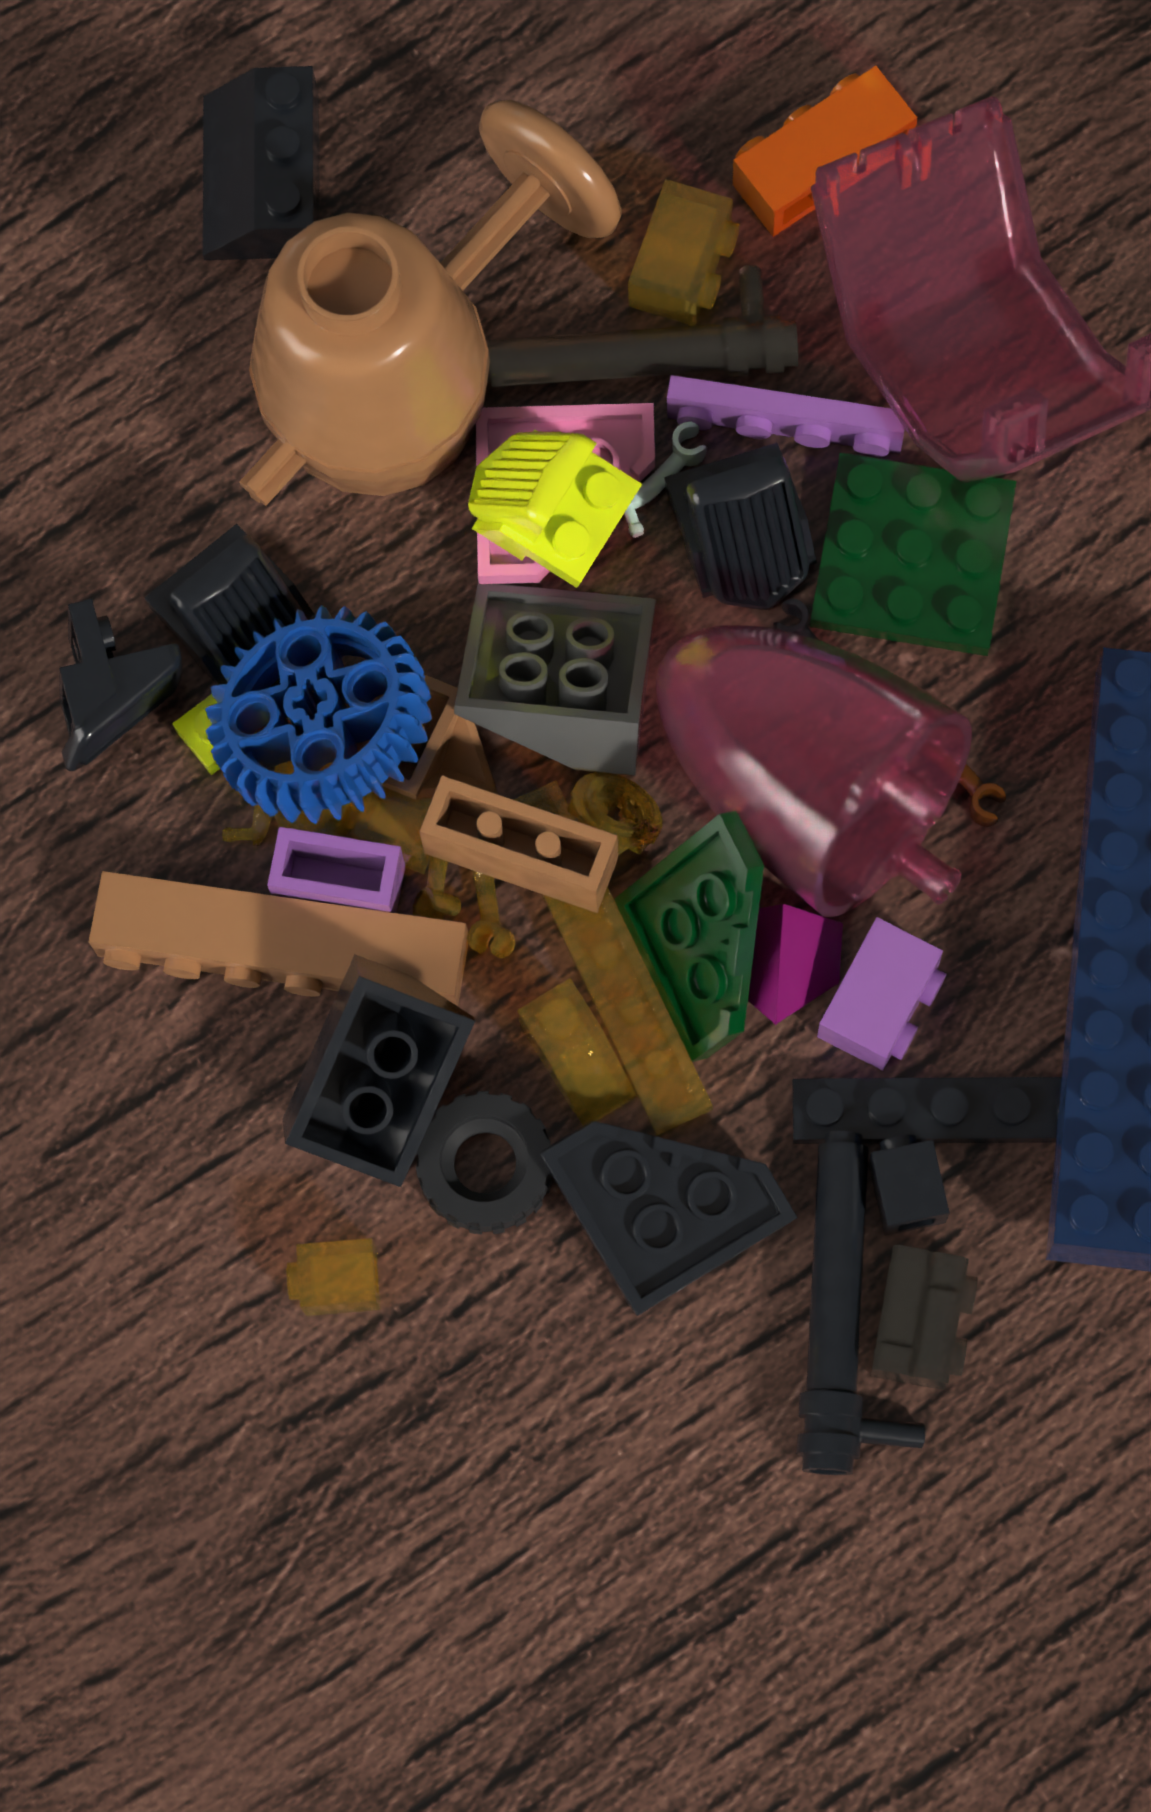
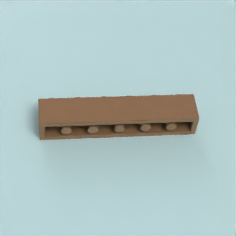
M102 871L89 943L98 957H104L103 963L117 969L139 970L140 963L164 966V973L184 979L200 978V972L222 974L224 975L225 982L240 987L257 988L260 987L261 980L285 983L284 990L287 992L311 997L320 996L321 989L339 991L354 954L414 977L458 1006L469 934L466 923Z

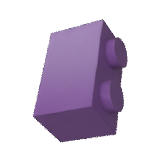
M279 827L267 886L273 896L397 913L406 864L401 846Z
M876 917L819 1023L817 1037L882 1071L891 1055L902 1060L918 1030L917 1026L909 1023L919 1002L929 1007L931 1006L946 977V973L937 969L943 950Z

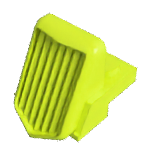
M535 429L533 432H519L510 436L476 467L468 502L471 514L478 518L472 529L521 561L527 556L577 588L642 484L593 453L592 450L597 443L584 434L539 432Z

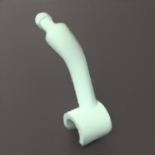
M684 422L674 430L672 437L673 453L642 483L626 509L624 515L632 537H639L644 533L643 525L640 523L635 509L649 503L665 488L664 477L678 473L684 466H696L703 461L707 452L706 446L700 445L695 449H685L680 445L682 441L693 438L699 433V426L696 423Z

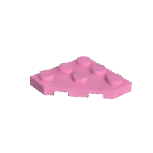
M654 403L482 408L481 415L476 422V467L510 436L519 432H533L535 429L539 432L584 434L597 443L592 450L593 453L638 482H641L655 468ZM477 533L479 584L539 583L550 572L527 556L521 561Z

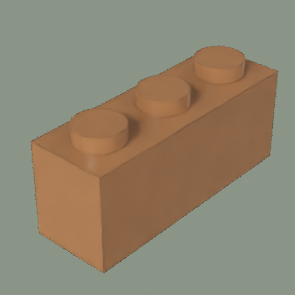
M441 776L420 829L424 854L598 913L618 860V837L615 834L445 776Z

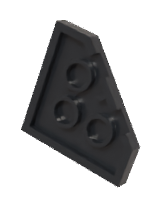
M596 1121L588 1122L539 1152L540 1157L636 1316L798 1218L767 1165L764 1163Z

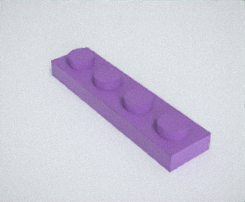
M673 375L670 377L667 393V418L677 419L678 424L694 422L699 426V430H708L712 425L736 428L738 434L753 439H766L771 434L794 437L797 443L812 448H824L829 446L830 443L853 446L857 453L871 457H883L888 455L889 452L901 454L907 411Z

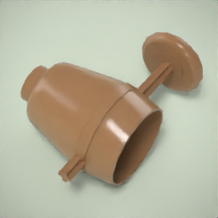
M514 100L491 102L485 107L479 124L481 138L487 153L512 185L441 263L411 230L380 215L347 212L314 221L286 242L266 277L249 367L263 421L278 439L239 481V484L249 492L250 497L256 502H261L267 506L301 467L308 474L342 492L387 496L425 485L458 460L476 430V422L481 415L485 402L490 365L489 350L477 309L463 290L537 210L564 229L587 238L609 236L614 232L621 218L622 210L614 186L600 165L561 126L535 108Z

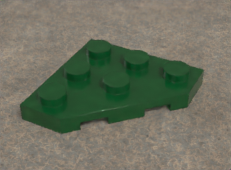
M737 810L717 815L612 900L691 1063L709 1058L743 1033L745 1029L764 864Z

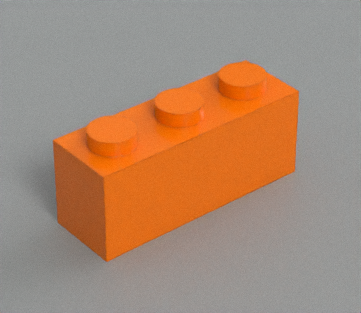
M874 66L861 76L857 73L851 74L842 79L833 88L830 96L812 107L807 104L795 110L785 120L783 127L766 138L757 136L744 144L737 152L736 158L733 159V186L774 237L913 145L918 117L877 66Z

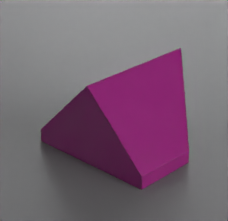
M786 904L759 908L748 1002L776 1025L835 985H839L843 923Z

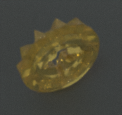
M590 773L580 778L570 793L572 798L567 811L577 818L580 823L617 835L618 855L627 849L641 854L649 844H654L662 830V815L656 802L648 792L628 778L613 773ZM615 806L621 809L618 813L620 816L618 821L607 815L610 810H614Z

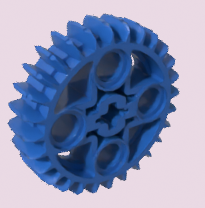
M321 605L315 619L307 620L303 611L297 609L294 624L285 626L279 619L274 618L275 632L264 637L259 632L253 631L256 645L252 649L247 651L235 647V653L240 659L236 667L221 666L222 675L228 683L210 687L212 696L217 704L210 705L205 709L208 719L212 723L206 729L208 740L213 746L211 750L213 758L223 771V775L230 786L239 792L251 806L259 804L261 809L270 817L281 811L288 821L294 823L303 810L312 823L317 824L322 810L329 809L334 818L340 820L342 806L351 802L359 811L364 812L363 797L374 792L380 798L385 799L386 793L382 783L389 777L403 782L404 776L398 768L402 761L418 763V756L411 744L428 741L427 733L422 724L432 719L431 710L426 703L431 698V694L424 680V670L418 659L414 657L405 639L402 636H396L392 627L386 621L377 624L367 611L361 613L355 619L353 613L346 606H343L333 619L328 609ZM350 655L368 660L344 667L342 658L343 656ZM280 678L281 685L270 687ZM384 694L380 699L371 702L375 697ZM266 726L262 731L255 733L259 728ZM370 740L368 744L365 745L358 752L356 743ZM292 761L294 773L289 775L267 770L266 768ZM333 762L328 768L319 771L324 765Z

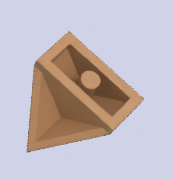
M425 675L424 680L431 694V698L426 703L431 710L432 719L427 723H423L422 726L427 733L428 741L411 744L418 756V763L403 761L400 763L398 768L404 776L403 782L389 777L382 783V786L415 800L432 799L441 776H445L492 793H498L475 723L454 714L458 688Z

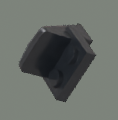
M778 443L664 477L665 489L682 532L685 551L703 598L714 595L723 604L770 610L802 583L807 576L809 565L817 563L808 519Z
M235 524L144 597L150 609L182 642L192 659L216 685L228 683L222 675L221 666L236 667L240 662L235 653V647L249 651L256 645L253 631L259 632L264 637L275 632L274 618L279 619L285 626L294 624L297 609L303 611L307 620H312L316 617L295 584L238 524ZM280 678L270 687L281 685Z
M92 599L68 604V640L75 664L59 668V700L69 734V739L61 752L68 771H75L93 761L175 692L182 677V656L178 644L164 645L114 657L113 652L116 651L109 618L107 615L102 617L96 616Z

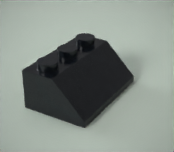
M313 66L253 68L203 96V259L208 261L277 258L288 240L314 221L320 220L319 95Z
M354 954L282 1118L285 1144L401 1187L474 1026L475 1017L414 977Z

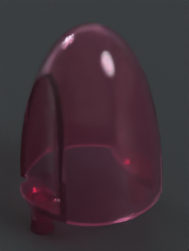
M741 624L715 626L691 632L670 646L662 658L656 679L657 705L668 741L684 772L715 815L736 810L764 867L781 883L818 913L826 917L839 916L852 910L875 894L892 877H897L898 875L929 896L937 905L942 904L948 899V895L943 890L946 888L949 892L953 893L960 882L961 872L951 868L921 846V843L926 836L927 829L935 824L933 817L936 816L939 819L946 809L966 765L971 747L972 728L965 716L929 692L892 671L826 642L792 632Z

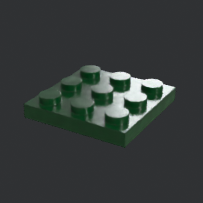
M840 453L810 627L988 656L1017 481Z

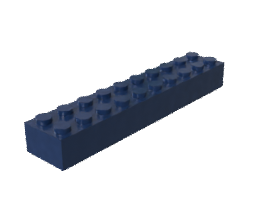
M1103 648L1095 675L1046 1260L1151 1272V652Z

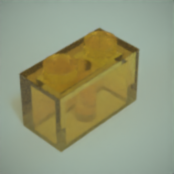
M665 179L628 281L629 307L694 327L696 326L702 307L711 310L715 303L721 283V275L715 274L720 256L730 258L737 241L740 224L732 222L733 199Z

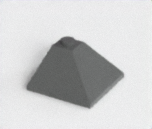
M478 582L455 700L454 714L572 769L635 775L642 731L656 599L506 584H479Z

